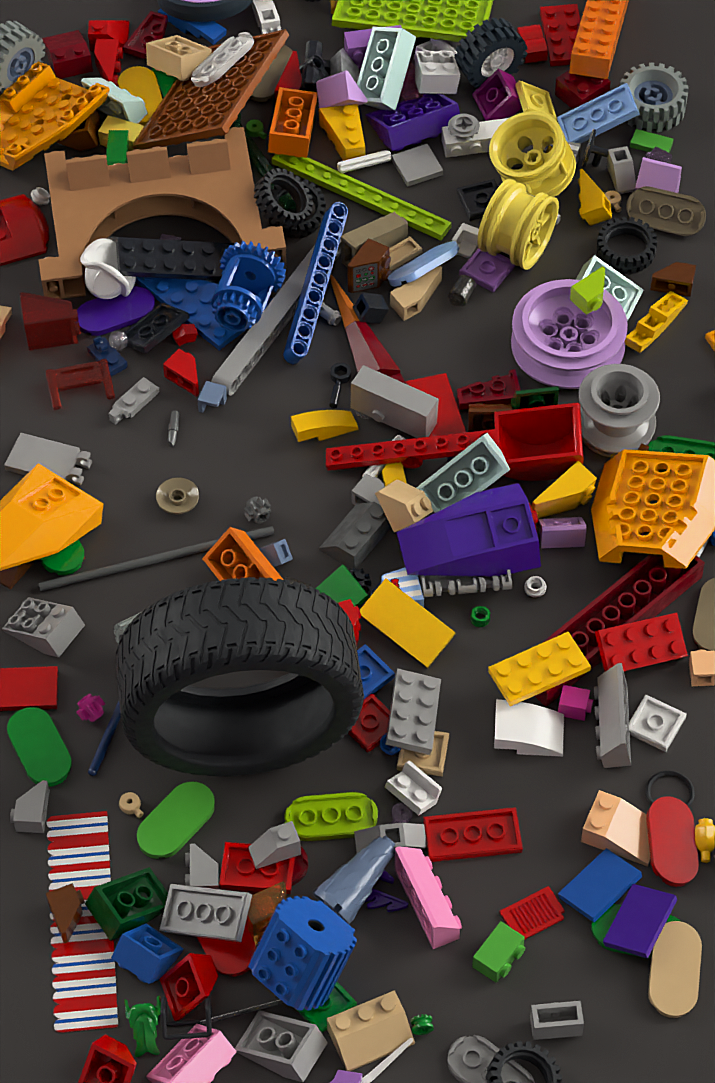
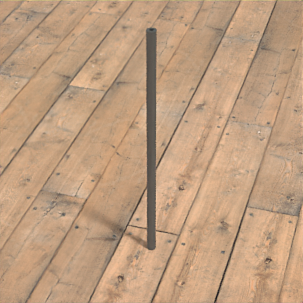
M273 526L249 531L246 534L253 540L274 535ZM219 539L39 583L40 591H45L208 551Z

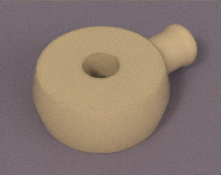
M616 191L606 192L605 196L611 202V209L620 212L622 210L619 206L621 195Z
M132 792L123 794L119 800V807L125 814H135L137 818L143 816L144 813L140 810L141 800L138 795Z

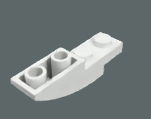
M253 0L251 4L261 33L266 34L281 30L280 19L273 1Z

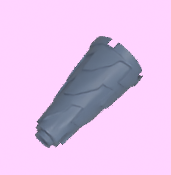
M387 836L374 839L347 864H343L332 876L319 885L313 892L314 897L318 901L321 900L346 923L350 924L360 907L371 894L372 887L384 872V868L394 856L395 849L393 847L395 843Z

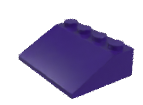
M423 93L398 102L396 110L379 109L365 114L384 145L392 151H399L406 145L418 144L423 139L437 137L439 133H442V127L448 126L449 120L453 116L460 114L457 102L441 93Z

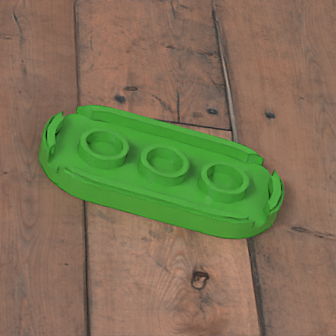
M199 782L182 783L173 789L139 825L137 841L140 850L148 857L159 859V857L168 858L175 855L213 815L215 800L212 791L206 785Z

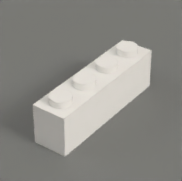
M509 118L479 122L478 134H474L473 138L467 137L466 140L463 137L457 139L455 135H451L448 126L442 127L441 141L446 158L489 152L493 134ZM462 124L461 127L463 130H465L466 127L464 126V124Z

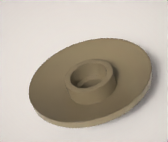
M185 478L166 480L159 486L156 492L157 504L163 511L170 514L189 512L197 505L199 500L197 486Z

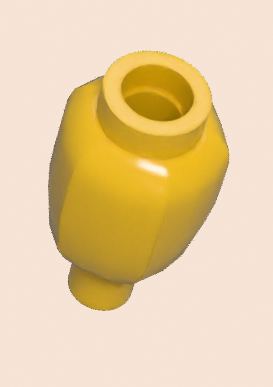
M708 818L699 819L695 827V842L697 850L701 853V862L704 863L710 862V853L715 849V825H713V820Z

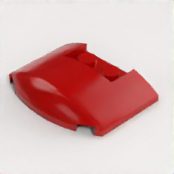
M24 194L0 200V266L46 253V244L49 241V228L39 206Z

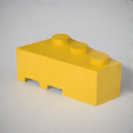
M358 104L319 108V125L321 128H324L327 137L334 143L335 149L342 160L365 156V142Z

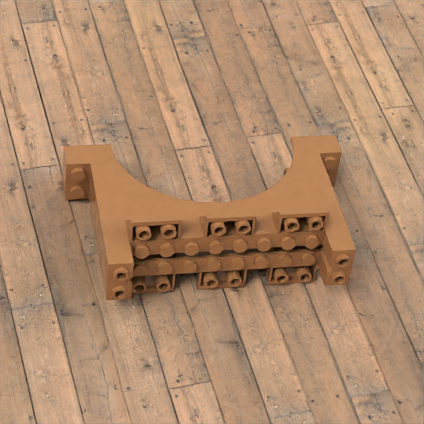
M244 127L230 128L229 132L224 135V139H214L205 142L196 141L187 144L188 155H176L168 158L167 147H153L152 149L144 150L136 149L126 152L127 163H116L109 166L106 155H93L84 158L75 157L66 160L64 151L44 153L59 257L38 259L45 301L86 296L84 279L86 267L81 263L80 258L88 245L97 239H107L115 231L131 222L152 216L177 215L189 217L212 226L229 239L231 243L237 242L241 245L242 241L249 245L250 241H252L254 246L260 243L261 248L268 247L269 253L275 251L274 257H280L279 262L284 263L283 268H286V244L282 226H270L266 229H262L259 209L255 203L257 199H254L255 187Z

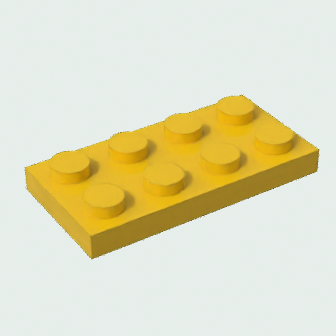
M566 632L489 666L488 672L511 707L589 672L591 665L570 633Z

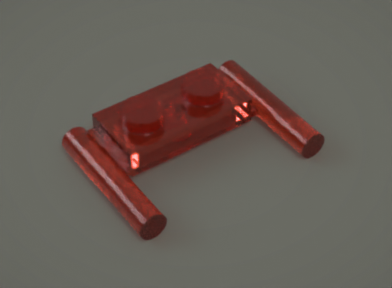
M107 359L56 370H46L54 410L61 409L58 389L63 391L100 384L103 381L107 399L115 398Z

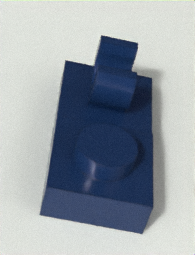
M99 335L93 339V344L87 346L88 352L110 377L128 367L127 361L105 337L102 338Z

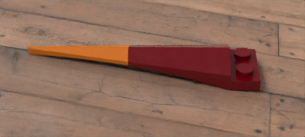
M331 275L330 281L342 316L357 374L364 365L405 383L396 363L368 324L359 321L353 309V303Z

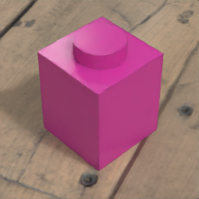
M563 685L558 712L564 714V717L585 721L586 712L591 713L593 700L589 699L590 690Z

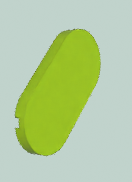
M359 792L299 797L287 807L284 819L285 823L293 821L301 841L355 837L354 831L376 825L378 810L372 799L370 800L367 798V795Z

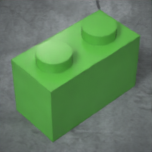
M500 921L473 956L472 967L497 983L501 976L503 978L507 976L511 970L512 965L510 964L515 958L518 960L524 953L525 937Z

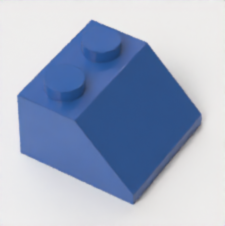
M144 924L121 935L111 958L121 968L134 973L140 981L150 984L159 980L182 954L184 948L148 924Z

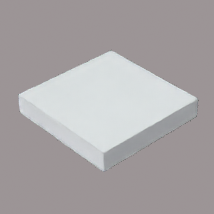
M645 695L629 722L630 735L666 752L687 714Z

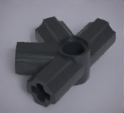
M310 40L306 43L304 62L299 66L302 74L301 90L316 92V82L331 76L330 60L322 59L323 44L318 40Z

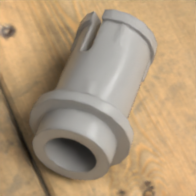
M322 302L319 315L327 320L329 325L336 326L342 318L340 312L332 310Z

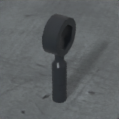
M336 363L331 367V379L336 383L333 386L329 403L331 408H337L342 388L341 384L347 383L351 378V368L346 363ZM342 370L347 374L339 376L335 372Z

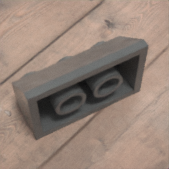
M376 502L356 504L319 547V551L350 569L353 567L357 569L391 528L381 505Z

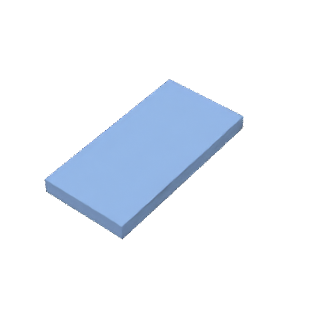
M625 83L558 116L557 120L567 142L583 143L589 140L593 129H596L595 136L640 114L630 87Z

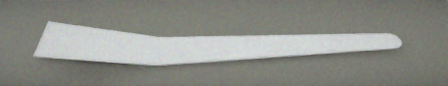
M409 1038L370 1073L364 1076L361 1083L372 1082L413 1042V1038Z

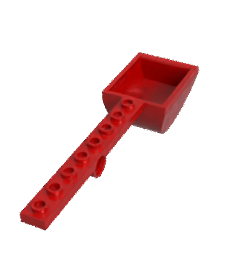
M568 403L494 412L495 429L326 448V468L328 471L401 462L404 467L414 469L420 467L423 460L457 456L482 435L488 433L502 451L510 468L504 476L523 481L557 479L577 461L582 465L584 463L581 406L579 403Z

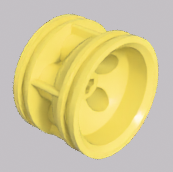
M538 111L519 113L503 122L492 136L489 146L490 159L503 182L507 179H512L516 183L524 184L526 192L530 195L536 196L542 192L548 194L549 197L557 196L570 184L576 169L575 156L565 139L560 125L550 115ZM553 144L550 152L543 153L546 146ZM533 145L532 150L527 153L522 152L526 147ZM515 164L523 165L521 169H511Z

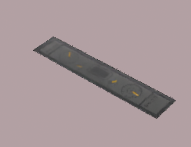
M277 1000L211 1018V1023L281 1005L284 1002ZM206 1020L200 1021V1025H206Z

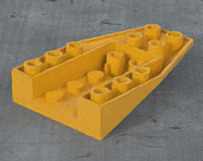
M38 463L0 500V571L59 553L101 524L104 504Z

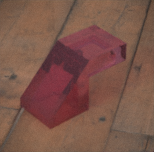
M412 62L408 64L400 93L405 101L423 97V93L418 92L415 82V66Z

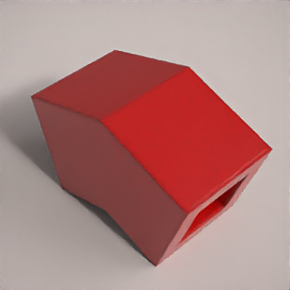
M182 324L172 334L177 344L181 346L187 342H195L198 332L194 324Z

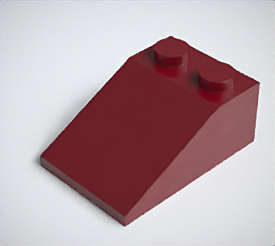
M79 30L42 38L50 65L57 78L63 79L93 72L91 54Z

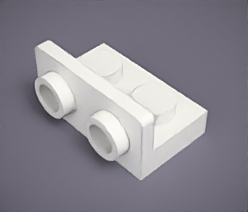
M407 761L402 772L389 779L385 785L386 789L418 816L437 803L442 791L441 786L411 761Z

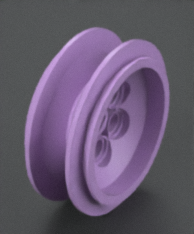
M564 279L550 281L533 288L522 297L513 314L511 349L516 362L527 375L551 387L579 389L583 379L591 371L604 365L620 364L622 362L625 352L624 341L627 335V318L618 300L605 289L601 307L587 315L570 300L571 286L580 280Z

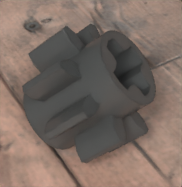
M253 497L246 503L244 508L246 511L245 516L249 522L254 520L255 523H263L270 517L271 505L266 498L262 500L260 497Z

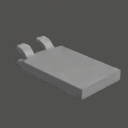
M20 433L4 466L7 471L27 475L39 463L66 481L81 486L84 480V476H80L82 469L74 468L76 464L89 469L92 460L89 459L90 452H80L79 447Z

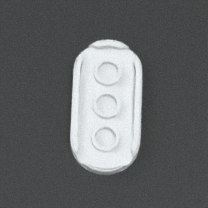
M241 32L238 34L239 37L235 38L233 36L223 42L193 71L191 80L196 87L207 86L226 73L252 48L254 39L251 34Z

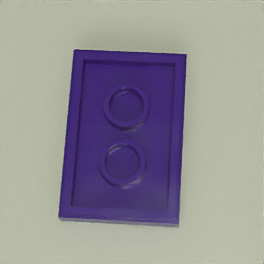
M632 884L603 940L604 946L648 958L677 902L676 895Z

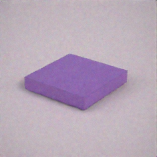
M478 248L460 269L459 275L494 292L515 265L511 263L509 258L499 253L493 256Z

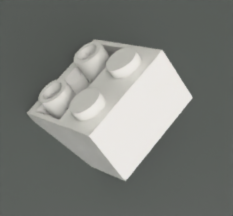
M415 51V82L418 92L456 94L460 72L453 51Z

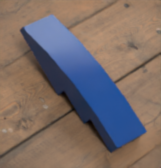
M161 8L158 10V13L167 15L168 21L186 34L189 31L198 39L204 37L213 45L226 35L227 29L215 21H186L168 15Z

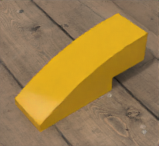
M320 410L291 416V427L298 442L317 437L318 441L358 430V425L351 411Z

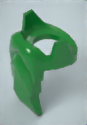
M157 996L156 1006L151 1003L133 1005L130 1008L127 999H124L126 1018L129 1019L130 1027L133 1028L134 1039L137 1042L135 1056L140 1057L145 1052L159 1055L160 1051L156 1045L155 1038L157 1037L156 1026L158 1025V1016L161 1015L160 996Z

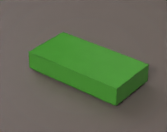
M636 129L630 142V147L668 157L674 139Z

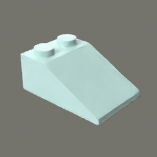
M594 255L583 265L576 280H582L603 266L605 268L604 289L618 300L623 307L628 321L643 289Z

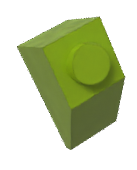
M602 266L571 286L570 300L586 315L593 310H598L603 303L605 268Z

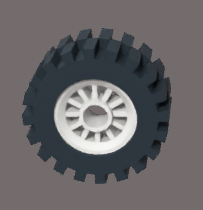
M492 18L491 22L484 20L481 26L476 24L473 26L475 29L472 32L469 30L466 33L467 37L465 39L461 38L459 41L461 46L456 47L455 51L457 54H455L454 58L457 66L472 86L474 85L477 89L498 68L510 75L513 72L517 73L519 71L518 66L523 65L525 62L522 58L527 57V52L525 51L527 50L526 42L508 20L505 21L504 18L499 20Z

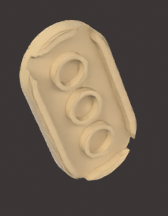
M672 921L664 925L651 952L649 1000L661 1015L670 1018H678L688 1013L697 1002L699 990L701 939L692 926L680 921Z

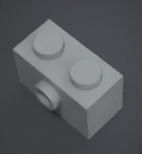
M581 1001L531 1005L530 1021L533 1040L582 1036L584 1021Z

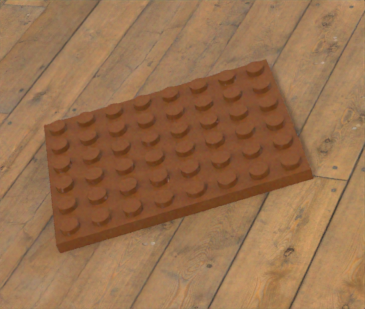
M286 29L253 36L254 44L252 48L218 80L207 86L196 87L191 77L186 81H180L177 78L132 144V148L134 150L152 149L153 147L178 145L187 141L193 142L197 139H208L212 136L227 134L232 123L238 118V114L245 107V103L254 93V89L261 82V78L269 70L272 61L285 45V41L289 37ZM221 44L210 46L208 48L212 49L213 53Z

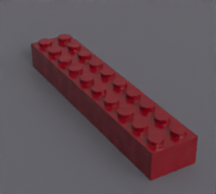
M650 554L543 642L569 632L591 665L590 670H592L602 661L595 631L654 618L702 578L705 562L695 556L686 569L664 567L663 555ZM588 672L534 697L547 707L561 695L563 685H574Z

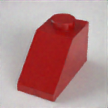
M178 349L163 364L164 377L197 397L199 395L195 358L192 354Z

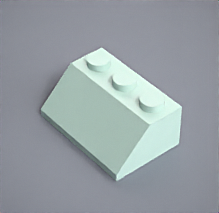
M83 78L81 80L83 87L89 89L96 83L109 87L110 91L106 101L97 108L99 111L136 124L148 114L142 98L131 95L126 89L117 87L112 81L108 82L103 78Z

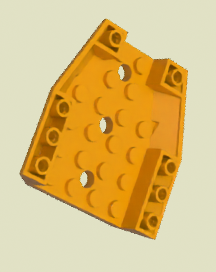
M39 61L33 64L24 75L20 76L14 84L5 89L3 94L0 95V166L13 171L34 158L35 154L50 148L51 144L65 139L106 101L110 91L109 87L96 83L89 89L57 78L50 65Z
M623 449L604 463L591 508L599 561L621 563L624 552L663 555L664 567L686 569L715 530V460L709 455ZM660 469L666 470L665 472H658ZM652 500H657V501H658L657 503H654V504H651V503H650ZM643 532H649L648 535H641Z

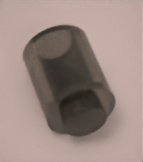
M460 275L448 294V299L452 305L463 307L467 304L476 288L474 279L467 275Z

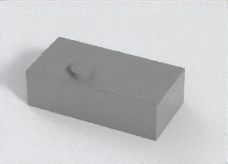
M364 365L351 382V408L372 417L375 421L383 422L416 438L429 437L436 426L438 398Z

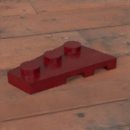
M150 11L123 46L124 53L147 59L146 43L164 38L168 24L167 15Z
M516 369L510 370L509 374L501 377L499 374L493 376L490 381L484 383L476 382L457 389L459 409H469V404L478 403L511 404L514 393L520 391Z

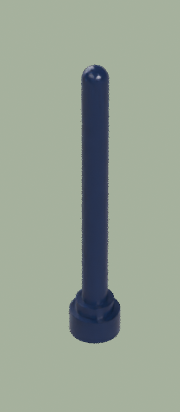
M119 701L89 767L88 773L91 776L97 774L121 719Z

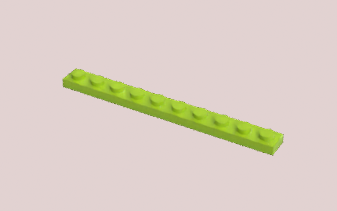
M275 154L272 157L273 165L291 171L295 175L383 215L395 212L400 217L406 219L408 226L438 240H442L451 229L450 221L308 157H295L283 154Z

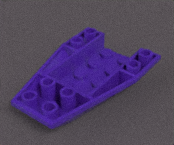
M519 483L476 492L397 532L407 575L500 577V575H507V570L514 574L541 567L539 539L528 499Z

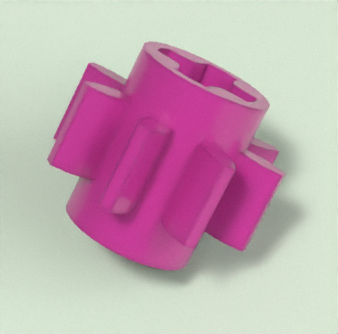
M88 694L77 703L79 710L76 713L82 721L89 719L90 722H93L104 714L102 706L105 705V702L99 695L93 697L91 694Z

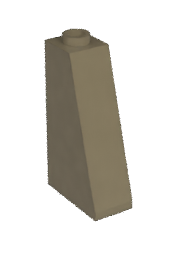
M393 212L342 235V264L348 268V264L368 238L390 248L408 237V222L406 219Z

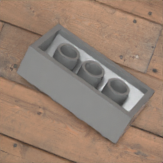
M617 663L597 677L598 686H594L595 700H598L599 706H595L596 720H599V726L595 727L597 740L600 739V746H596L597 759L602 760L604 768L631 766L628 688L622 663Z

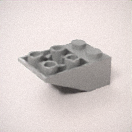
M28 597L16 613L9 618L2 630L43 654L60 657L85 624L71 606Z

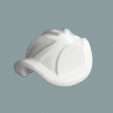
M101 238L88 245L82 253L80 261L86 267L84 279L90 293L101 299H112L120 294L127 297L134 287L136 277L123 276L118 271L116 242Z

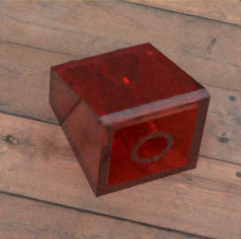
M25 292L20 293L29 351L78 343L77 335L81 334L77 309L73 310L71 301Z

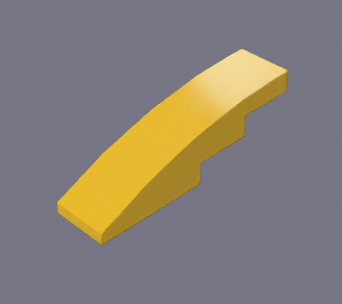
M670 291L653 304L649 309V313L637 322L636 329L626 336L625 345L641 353L670 325L685 307L688 300Z

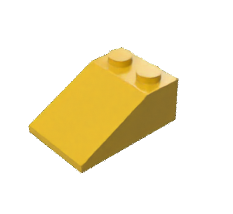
M577 461L532 502L531 508L536 510L539 519L575 509L580 504L585 505L592 498L591 493L595 490L594 485L597 478Z

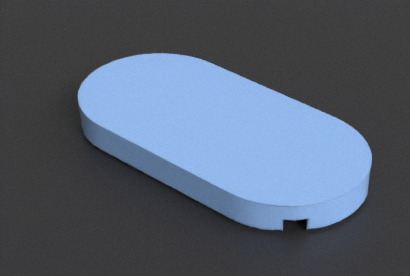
M451 241L438 245L398 268L388 276L390 285L394 287L401 286L402 281L410 283L448 261L460 249L457 242Z

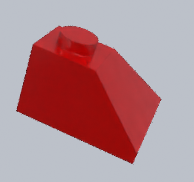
M90 20L88 26L90 51L95 49L96 38L119 39L120 47H123L129 39V20Z
M189 953L160 978L174 1021L182 1019L209 996L218 978L211 955Z
M105 1034L92 1043L78 1083H130L137 1063L127 1045Z

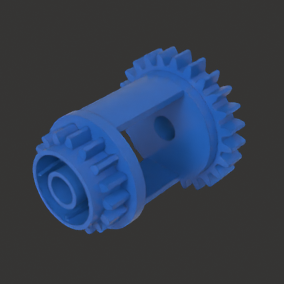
M242 241L241 245L235 242L234 246L229 245L228 249H225L220 260V269L223 270L222 277L212 298V313L215 314L214 319H216L220 326L229 331L241 332L247 328L251 329L252 325L260 320L272 291L276 293L278 288H281L286 277V269L283 268L284 263L279 262L280 257H274L275 251L269 253L268 247L263 249L260 243L254 246L252 241H250L249 245Z

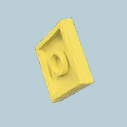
M520 80L515 84L523 112H543L557 121L548 91Z

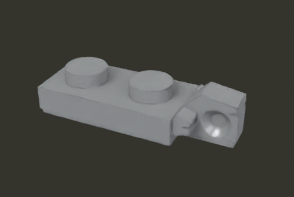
M143 377L112 406L113 409L108 413L109 420L116 425L124 417L132 418L159 393V387Z

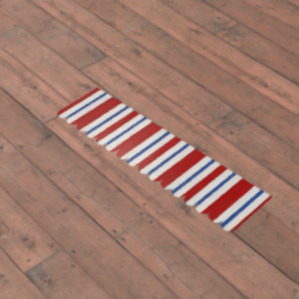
M107 811L58 815L48 818L46 823L51 830L47 833V838L52 843L48 845L47 850L53 855L48 859V865L54 868L50 870L48 876L50 880L55 881L50 884L49 891L73 883L75 890L81 891L84 902H86L94 887L111 881ZM85 903L81 905L83 914L69 942L63 943L55 922L50 927L51 932L56 935L51 939V945L56 948L52 952L51 957L53 961L58 962L52 967V973L58 976L53 980L52 985L56 990H59L53 995V1001L59 1004L54 1008L53 1013L55 1017L60 1018L55 1021L54 1029L61 1033L118 1027L115 961L111 958L114 953V940H109ZM50 912V918L53 921H55L52 913Z

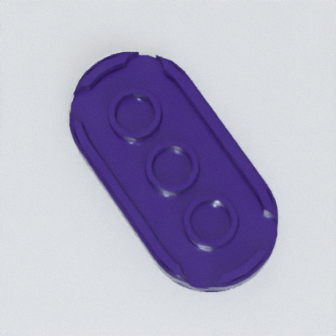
M134 286L127 297L120 294L112 299L96 298L90 300L78 308L76 312L77 326L85 334L87 332L93 336H99L135 324L155 308L154 296L146 288Z

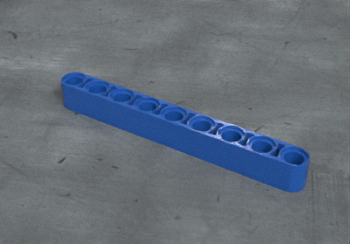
M341 202L332 204L322 219L283 353L284 359L290 364H297L307 355L348 215L346 205Z

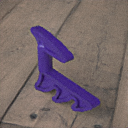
M384 870L379 879L393 884L394 878ZM373 888L365 901H372L367 904L368 909L387 906L388 912L408 907V902Z

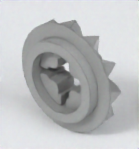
M469 114L455 115L448 123L450 134L455 135L457 139L463 137L465 140L467 137L473 138L474 134H478L480 127L479 121ZM462 124L466 127L465 130L462 129Z

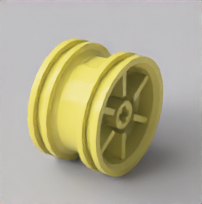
M512 179L505 180L495 191L483 215L478 232V248L493 256L504 252L510 255V261L513 265H520L521 268L526 270L530 269L544 252L553 233L559 210L557 198L549 197L548 194L542 192L534 197L527 194L524 184L516 183Z

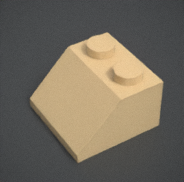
M398 479L375 493L394 532L420 521L433 512L431 501L426 497L424 491Z

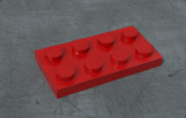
M578 5L540 7V17L548 48L550 66L570 65L571 53L581 22Z
M677 613L595 631L605 672L617 663H622L623 670L627 671L688 656Z

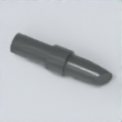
M178 411L171 412L170 424L168 426V444L171 447H174L179 431L180 413Z

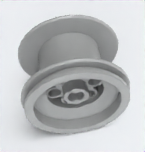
M609 364L598 367L583 379L579 388L583 443L595 453L611 458L623 449L638 450L641 443L648 445L655 433V413L660 403V392L655 381L641 369L626 364Z

